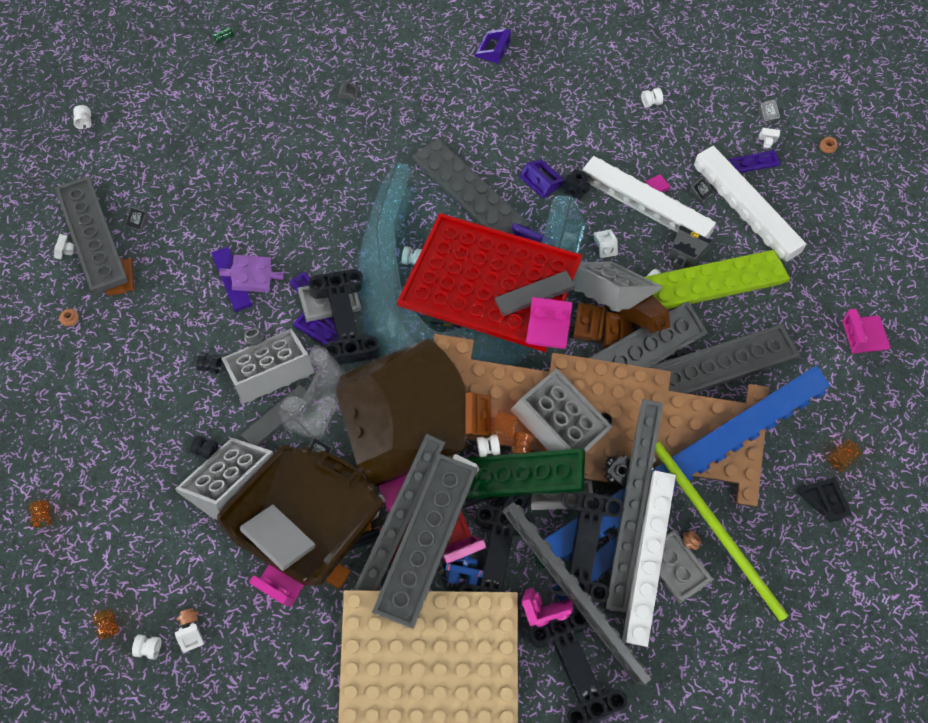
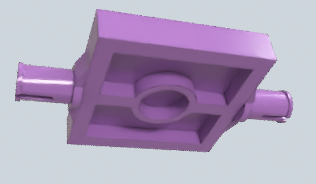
M234 255L231 269L220 268L219 276H231L232 290L269 292L272 279L283 280V272H272L271 257Z

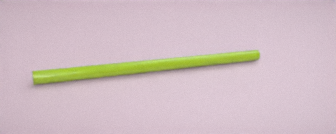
M661 442L656 443L655 453L671 474L676 475V482L779 621L786 619L789 615Z

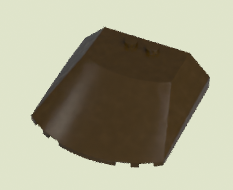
M427 338L340 376L336 393L355 460L365 477L374 486H379L407 475L426 434L446 442L440 453L449 457L465 450L467 444L466 388L455 364L452 363L447 353L432 340Z
M282 445L218 513L217 521L236 545L304 586L322 585L352 548L382 508L383 501L381 496L379 497L376 493L374 485L363 477V473L345 460L322 450L319 453L311 451L309 447L302 446V449L290 448V445ZM271 505L280 510L315 543L313 550L284 571L240 531L241 525Z

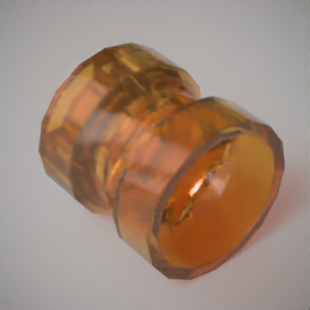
M514 432L513 439L516 443L511 447L510 453L532 452L529 444L533 443L534 436L528 433Z
M40 500L29 504V512L32 514L30 525L32 527H42V521L44 520L46 526L52 524V516L49 514L51 510L49 501Z
M111 609L100 611L92 617L94 625L98 628L96 631L98 639L109 638L120 631L118 624L114 622L115 615Z

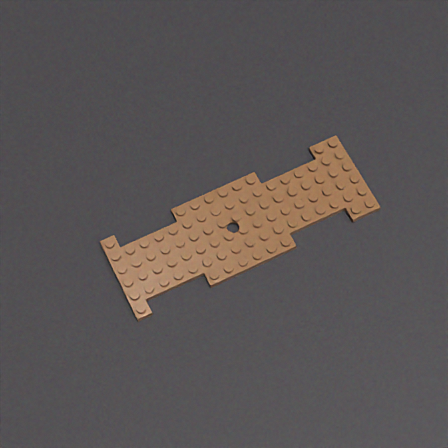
M434 334L433 340L435 344L447 353V356L457 367L467 393L474 392L475 394L491 396V435L497 434L499 446L537 452L548 451L510 410L526 393L557 368L600 414H608L611 418L612 428L585 453L584 479L612 484L605 478L606 473L602 470L605 467V461L610 456L625 455L629 459L631 458L642 399L663 403L657 443L660 441L670 456L673 457L767 397L770 391V387L749 384L746 403L669 391L671 371L552 353L550 371L547 372L472 360L474 340ZM765 428L759 431L760 436L751 442L749 439L742 442L744 445L742 448L734 453L732 450L725 453L727 456L725 459L718 463L714 460L708 464L710 466L708 470L701 474L697 471L691 476L737 483L735 504L758 506ZM467 434L466 440L477 442V437L481 436ZM655 453L656 461L653 462V468L662 464V461Z

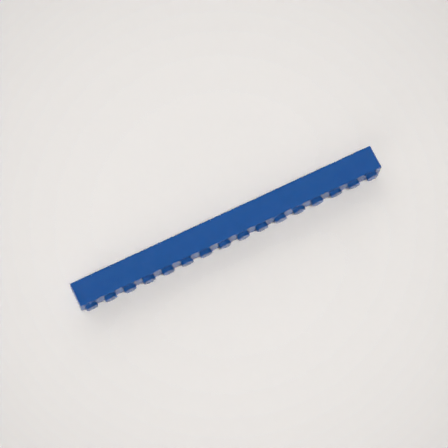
M816 365L673 456L672 459L687 479L691 481L693 479L691 475L697 471L699 474L705 472L710 468L708 464L714 460L716 463L722 461L727 457L725 453L728 451L736 452L744 446L742 442L749 439L751 442L760 436L759 431L764 428L768 431L777 425L775 421L780 418L783 420L789 418L794 414L792 410L797 407L800 410L810 404L809 399L812 397L820 398L827 393L825 389L831 385ZM663 463L651 471V473L659 471L671 474ZM625 488L610 497L618 498L623 502ZM610 502L608 505V510L612 514L618 510L615 502ZM602 516L598 540L607 535L606 530L610 527L618 528L620 516ZM578 517L545 538L552 547L551 551L556 557L561 558L563 562L571 558Z

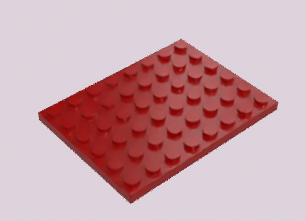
M439 213L400 294L397 306L546 352L548 348L546 346L526 343L531 306L503 317L495 302V298L567 271L571 280L574 281L583 255ZM569 292L553 297L551 300L566 301Z

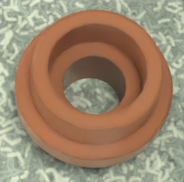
M826 137L820 142L819 147L825 153H833L837 149V141L832 137Z
M67 309L60 314L59 320L64 326H73L78 322L79 315L74 309Z
M690 530L682 534L684 538L682 541L687 548H693L694 550L699 548L702 541L694 531Z
M193 608L181 611V616L177 617V621H180L181 625L198 621L197 615L199 613L198 611L194 612Z

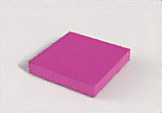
M472 535L448 545L442 560L448 564L486 548L484 540L476 535Z

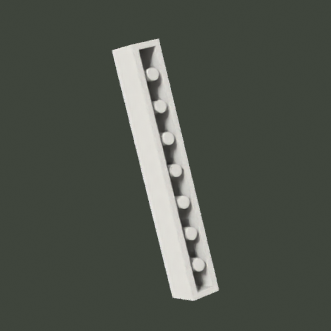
M714 145L697 155L694 163L696 170L706 178L709 184H712L719 195L725 198L730 207L739 213L740 217L751 226L752 230L758 233L764 243L775 250L779 259L786 263L802 253L806 243Z
M593 156L582 169V172L591 176L590 184L675 232H678L679 227L683 226L709 238L714 230L716 222L712 221L709 217L701 215L694 209L666 196L663 192L655 190L648 184L620 171L602 159Z
M659 471L651 473L622 642L648 647L676 477L674 474Z

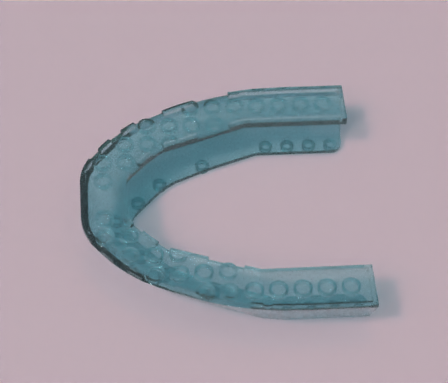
M395 162L381 182L361 241L357 270L362 272L363 286L358 292L361 304V319L366 336H374L378 340L377 357H384L427 338L433 341L434 334L474 340L472 360L518 366L533 348L466 327L450 332H438L429 328L415 311L397 306L402 287L398 271L396 246L415 190L413 187L407 186L411 176L410 167ZM557 196L553 199L542 243L580 254L586 223L572 197Z

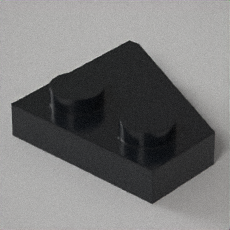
M835 477L797 489L798 494L831 523L851 517L852 515Z

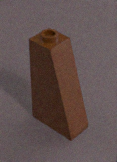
M653 295L630 309H621L620 312L613 311L651 333L670 327L669 311Z

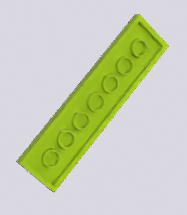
M775 250L644 277L662 286L661 290L652 295L666 309L678 307L685 302L694 304L776 286L790 280Z

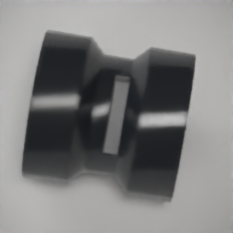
M201 352L197 359L196 368L198 371L205 372L209 370L212 374H218L219 370L215 369V367H221L222 357L219 355L211 357L208 353Z
M197 435L192 442L190 452L209 459L218 450V442L214 440L208 441L204 436Z

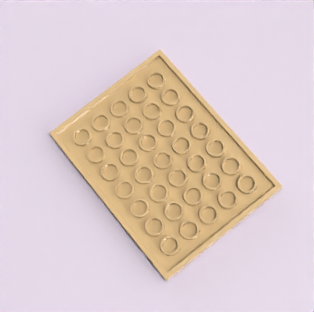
M344 590L338 723H518V592L429 591L414 630L372 613L381 591Z

